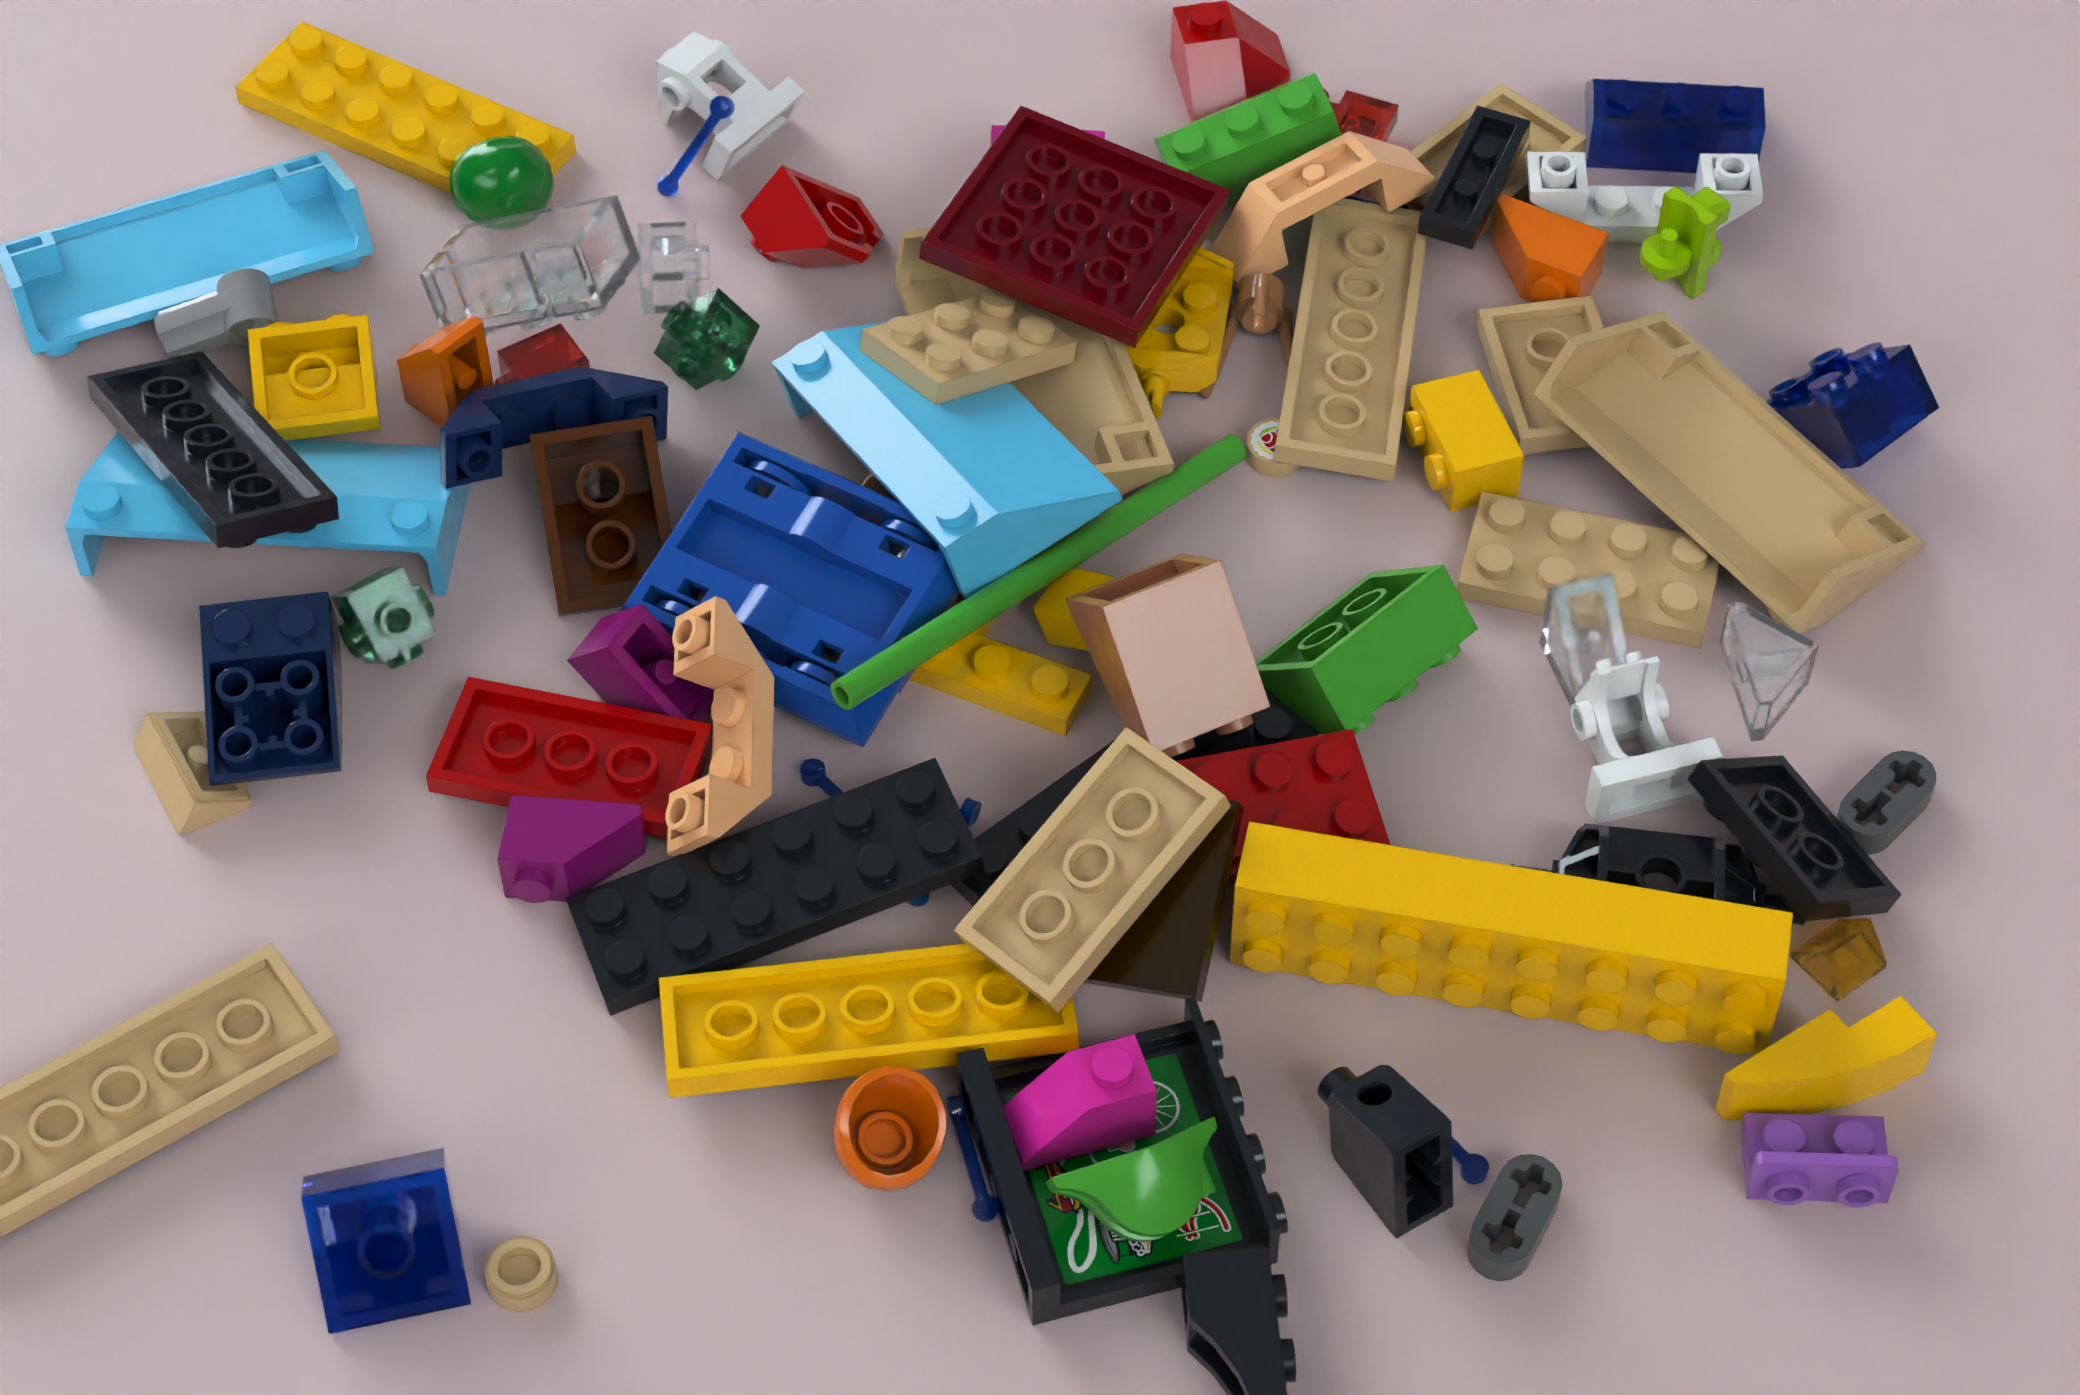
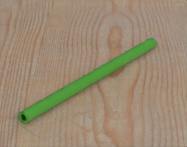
M1229 434L1174 468L1172 473L1156 479L1015 569L832 682L830 687L835 702L841 708L851 710L1244 461L1246 449L1243 442L1235 435Z

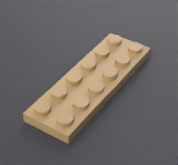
M1343 198L1313 214L1273 461L1393 481L1427 236L1418 234L1419 216L1422 211L1396 208L1387 212L1380 204Z
M273 943L264 946L0 1088V1238L340 1051L335 1033Z

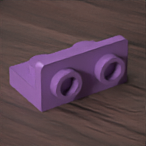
M1744 1112L1740 1129L1747 1199H1765L1779 1205H1794L1804 1201L1840 1202L1849 1207H1866L1875 1203L1888 1202L1899 1169L1897 1157L1888 1155L1884 1117Z

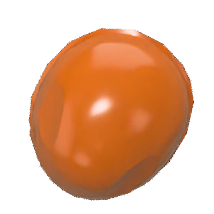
M903 1066L878 1067L857 1078L847 1088L838 1104L834 1126L836 1154L846 1173L866 1188L883 1191L904 1189L923 1179L936 1164L943 1150L947 1132V1113L937 1088L922 1073Z

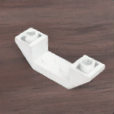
M1527 152L1526 165L1529 198L1537 207L1608 232L1607 242L1643 243L1648 237L1657 233L1663 195L1675 186L1588 185L1585 152ZM1700 153L1694 187L1677 186L1689 196H1692L1704 187H1709L1729 202L1731 207L1728 220L1718 226L1716 231L1762 203L1763 188L1758 154Z

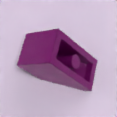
M643 604L602 617L567 659L570 665L607 704L704 722L711 713L714 690L673 675L674 646L672 636Z
M511 795L497 858L505 897L519 898L530 903H542L547 900L567 902V897L593 888L644 855L647 848V836L642 805Z

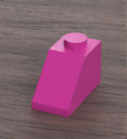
M1135 1034L1067 1052L1003 1105L1023 1171L1156 1135L1157 1090Z

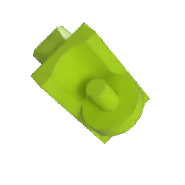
M1677 186L1665 192L1657 233L1648 237L1642 243L1639 257L1641 265L1647 272L1653 274L1657 281L1666 282L1670 277L1677 280L1682 286L1684 294L1691 300L1703 293L1708 269L1720 261L1722 246L1715 234L1717 227L1728 220L1731 207L1729 202L1709 187L1702 188L1692 196H1689Z

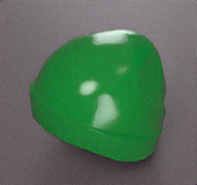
M515 136L493 137L467 147L457 157L450 172V191L456 206L471 220L481 225L496 228H515L534 220L543 212L554 190L551 166L540 149L526 139Z

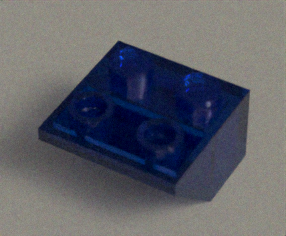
M1881 342L1866 345L1851 353H1844L1842 348H1835L1818 355L1809 362L1811 368L1809 372L1802 377L1788 379L1773 387L1769 391L1771 399L1766 402L1841 469L1862 466L1940 408L1911 345L1884 348Z

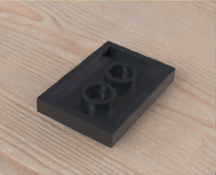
M1783 755L1701 760L1687 778L1703 798L1706 810L1714 818L1725 824L1742 845V852L1753 865L1764 871L1782 893L1781 898L1788 909L1802 917L1805 922L1887 913L1902 895Z

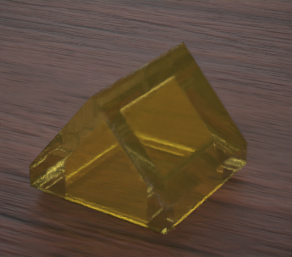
M1840 918L1793 950L1790 956L1837 1002L1883 971L1887 965L1871 918Z

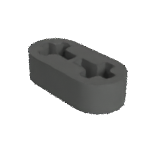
M1904 750L1892 752L1877 763L1845 795L1840 803L1836 818L1868 855L1880 853L1886 849L1926 809L1936 784V771L1933 764L1924 756L1915 752ZM1908 779L1915 783V785L1911 783L1906 784L1897 794L1891 792L1893 782L1900 784ZM1875 810L1880 813L1877 823L1871 821L1862 826L1855 821L1862 822L1866 820Z
M1533 1154L1518 1155L1510 1159L1501 1169L1473 1222L1467 1248L1469 1262L1475 1271L1485 1278L1495 1281L1512 1280L1520 1276L1529 1266L1557 1211L1563 1183L1560 1172L1552 1162L1544 1157ZM1529 1181L1537 1183L1540 1186V1190L1531 1195L1525 1209L1516 1205L1519 1188L1523 1189ZM1505 1226L1513 1229L1511 1247L1503 1249L1501 1254L1489 1250L1490 1242L1495 1243L1499 1239Z

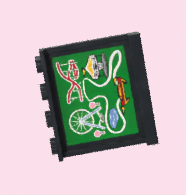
M1195 996L1185 998L1184 1022L1135 1034L1157 1090L1156 1135L1023 1171L1003 1105L1066 1053L1049 1054L990 1069L984 1048L957 1054L958 1092L1032 1325L1180 1288L1182 1253L1268 1247L1270 1264L1277 1263L1280 1234L1288 1232L1285 1208L1277 1191L1268 1193L1261 1176L1266 1173V1163L1260 1140L1256 1133L1247 1135L1240 1119L1241 1116H1244V1102L1238 1081L1234 1075L1224 1076L1219 1060L1223 1059V1046L1218 1027L1213 1019L1204 1021ZM1090 1044V1045L1082 1046V1047H1080V1048H1084V1047L1091 1046V1045H1095V1044ZM1215 1116L1217 1129L1210 1137L1204 1149L1203 1158L1217 1192L1200 1199V1204L1194 1215L1182 1227L1161 1239L1149 1242H1133L1121 1238L1109 1231L1089 1208L1077 1200L1053 1194L1045 1183L1052 1177L1149 1147Z

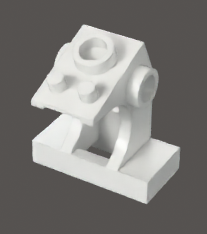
M694 31L675 47L666 50L662 57L656 61L659 92L657 101L660 102L662 122L667 125L674 119L678 111L687 107L694 110L709 124L716 137H714L702 167L717 181L721 180L792 120L805 93L790 76L770 91L734 57L731 49L724 42L716 39L710 40ZM708 82L721 84L733 94L723 100L708 85Z
M1636 651L1625 656L1627 664L1625 662L1612 664L1611 658L1600 660L1595 663L1597 670L1590 673V680L1574 697L1576 703L1571 705V721L1574 731L1581 741H1588L1599 764L1592 766L1585 807L1593 824L1597 825L1702 799L1687 778L1701 760L1724 758L1714 737L1679 745L1669 738L1662 724V721L1667 720L1669 717V704L1663 687L1656 683L1660 664L1658 656L1643 659L1641 651ZM1639 737L1646 751L1645 754L1627 756L1617 743L1618 741Z

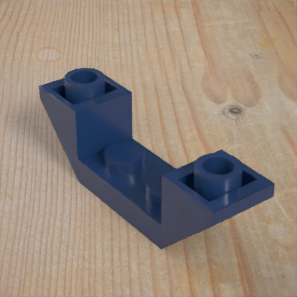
M581 366L472 389L440 429L441 484L447 489L501 477L502 449L531 443L530 434L652 416L656 442L666 440L668 386L663 381Z

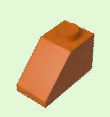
M1501 194L1497 201L1492 243L1520 297L1530 302L1588 296L1602 274L1609 233Z
M475 315L440 328L423 342L411 347L405 355L397 360L405 401L441 428L472 389L494 385L483 321Z

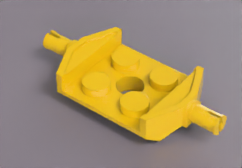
M1200 247L1136 347L1124 344L1149 405H1151L1155 419L1162 415L1164 395H1169V391L1199 393L1202 388L1208 387L1217 381L1233 288L1234 262ZM1163 324L1179 328L1177 332L1171 334H1164L1154 330L1155 327Z

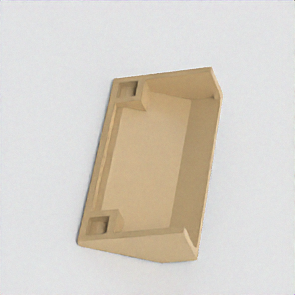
M931 227L901 230L894 282L907 316L934 309L942 303H955L980 296L985 291L994 290L919 259L921 241ZM1016 299V301L1038 316L1050 320L1056 328L1077 341L1074 363L1010 383L1120 491L1121 495L1172 473L1174 468L1173 459L1124 343Z
M1664 312L1570 337L1533 393L1549 408L1550 416L1557 423L1576 432L1768 606V612L1775 621L1787 628L1793 629L1797 634L1832 619L1917 554L1926 543Z

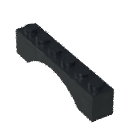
M1269 1248L1182 1253L1180 1289L1187 1352L1214 1376L1227 1395H1287L1286 1383L1296 1382L1295 1349L1292 1338L1280 1339L1278 1318L1287 1317L1288 1315L1287 1288L1284 1274H1272Z

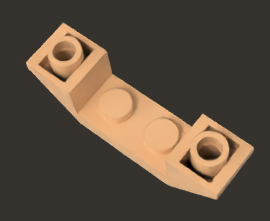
M1348 131L1250 182L1210 252L1234 262L1233 284L1239 290V285L1245 277L1254 273L1272 274L1289 265L1281 230L1362 188H1365L1387 212H1390L1434 189L1437 183L1436 178L1406 148Z
M717 596L677 616L672 635L674 646L673 675L714 690V700L711 706V717L713 720L712 759L709 766V774L669 793V803L665 815L668 826L667 854L674 857L688 853L718 839L769 798L772 793L774 675L727 601Z

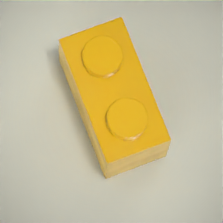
M1480 370L1412 385L1409 411L1404 412L1402 418L1404 434L1412 448L1418 447L1424 459V470L1428 484L1433 491H1440L1449 511L1454 512L1478 506L1482 491L1507 497L1518 496L1524 454Z

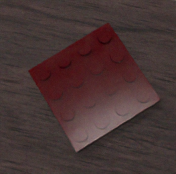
M1020 106L921 241L919 259L1135 348L1226 209L1230 190Z

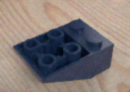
M328 591L200 605L210 785L216 786L342 771L343 679L339 624Z

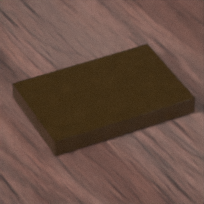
M1228 800L1231 805L1230 809L1084 983L1180 999L1195 996L1198 1002H1202L1244 807L1238 801Z

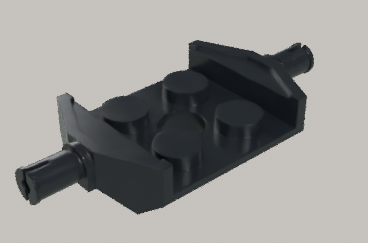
M1585 823L1576 831L1560 861L1553 860L1551 870L1517 866L1654 890L1658 889L1646 884L1642 877L1650 873H1662L1672 878L1676 886L1669 890L1660 891L1793 913L1784 904L1781 895H1766V884L1759 883L1753 864L1745 857L1742 852V845L1737 840ZM1793 913L1792 923L1804 926L1805 921L1803 918Z

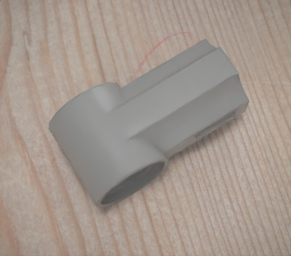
M253 268L230 271L217 281V291L158 312V316L154 317L155 328L166 354L170 358L197 352H206L228 343L240 347H249L248 329L262 328L271 323L278 322L268 275L261 270Z

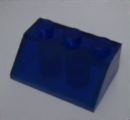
M1591 79L1586 82L1585 136L1587 137L1586 167L1696 173L1700 153L1758 154L1759 161L1766 129L1764 88L1629 81L1622 79Z

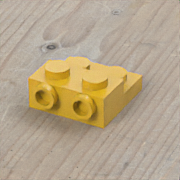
M338 314L330 316L325 320L295 324L283 321L271 323L262 328L248 329L254 408L285 441L381 429L375 347L368 315L351 316Z

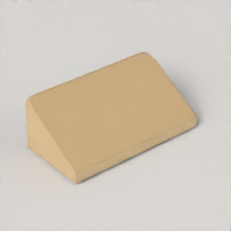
M205 711L147 713L135 739L134 750L178 834L196 831L250 808L253 800L244 783L211 786L209 783Z

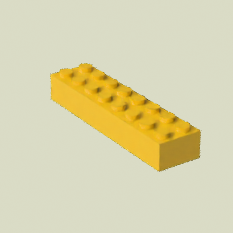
M1249 822L1235 884L1230 963L1247 966L1254 971L1262 973L1278 971L1313 977L1315 980L1326 984L1347 983L1371 987L1395 996L1411 994L1446 1000L1450 1004L1459 1007L1481 1006L1514 1012L1518 1016L1528 1019L1544 1017L1579 1023L1597 1031L1614 1029L1648 1035L1661 1042L1683 1041L1712 1046L1730 1054H1757L1768 1046L1786 983L1793 913Z

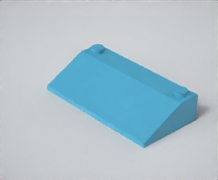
M325 150L2 243L0 244V268L33 355L44 352L46 356L52 357L76 350L80 346L79 341L152 320L162 310L217 291V281L223 275L233 270L242 268L261 270L268 275L270 284L327 267L332 272L348 270L358 266L362 262L361 257L374 254L375 251L356 186Z
M885 322L822 331L809 340L799 343L791 351L772 362L796 416L801 419L814 410L935 540L946 558L959 592L965 599L1123 500L1120 491L1010 382L935 405L860 351L862 329Z
M119 431L80 479L65 526L81 576H93L104 536L212 542ZM299 439L286 441L337 496L339 519L317 524L313 530L304 533L284 532L259 538L253 544L419 553L427 561L433 594L446 596L471 483L447 489L441 484L440 447Z

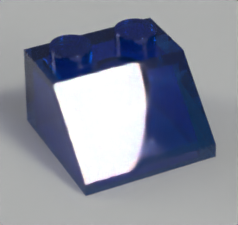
M444 1148L303 1177L301 1200L329 1334L471 1304L457 1211Z

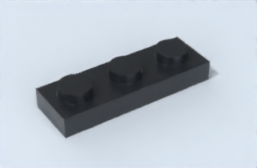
M1476 106L1419 216L1418 234L1473 250L1529 138L1530 120Z

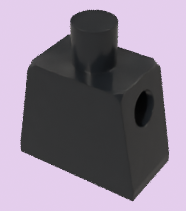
M1379 1065L1359 1077L1348 1067H1338L1330 1071L1321 1080L1317 1093L1321 1100L1329 1107L1331 1152L1337 1164L1393 1236L1398 1238L1453 1207L1452 1121L1390 1065Z

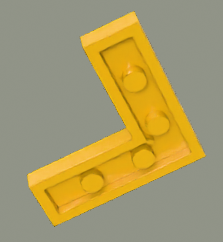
M961 593L956 598L955 605L965 600ZM996 618L918 666L909 678L910 681L1064 736L1069 732L1092 691L1091 674L986 638L985 636Z

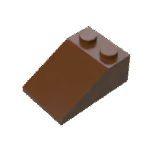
M652 416L530 434L559 617L623 607L672 533Z

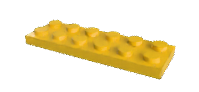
M303 21L235 86L240 104L450 194V172L455 160L467 147L483 140L502 136H515L526 139L540 149L551 166L553 176L576 152L574 135Z
M966 943L659 978L669 1098L857 1077L875 1068L884 1066H903L911 1070L957 1065L958 1053L984 1048L988 1061L1066 1053L1080 1049L1079 1028L1073 996L1057 1013Z

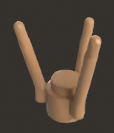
M1254 273L1241 281L1238 291V302L1229 305L1217 379L1238 326L1241 325L1248 332L1257 335L1267 334L1273 331L1274 328H1277L1288 368L1293 340L1291 327L1292 311L1284 307L1285 288L1277 277L1268 273ZM1217 381L1208 387L1202 388L1199 392L1200 396L1208 398Z

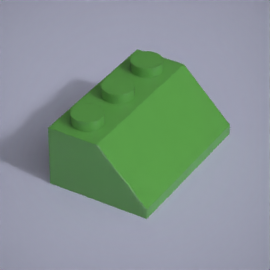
M1308 73L1154 137V141L1165 164L1229 189L1228 206L1239 201L1250 182L1335 139L1341 133L1333 108L1316 73Z
M1444 565L1375 571L1364 577L1255 662L1263 686L1316 730L1318 734H1328L1353 729L1354 734H1357L1374 721L1372 713L1384 703L1396 701L1411 693L1418 686L1416 678L1428 668L1441 666L1455 658L1461 652L1459 644L1478 630V627Z

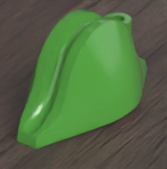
M1215 1116L1149 1147L1052 1177L1045 1183L1053 1194L1077 1200L1089 1208L1109 1231L1121 1238L1133 1242H1149L1161 1239L1182 1227L1194 1215L1200 1204V1199L1217 1192L1203 1158L1204 1149L1210 1137L1217 1129Z

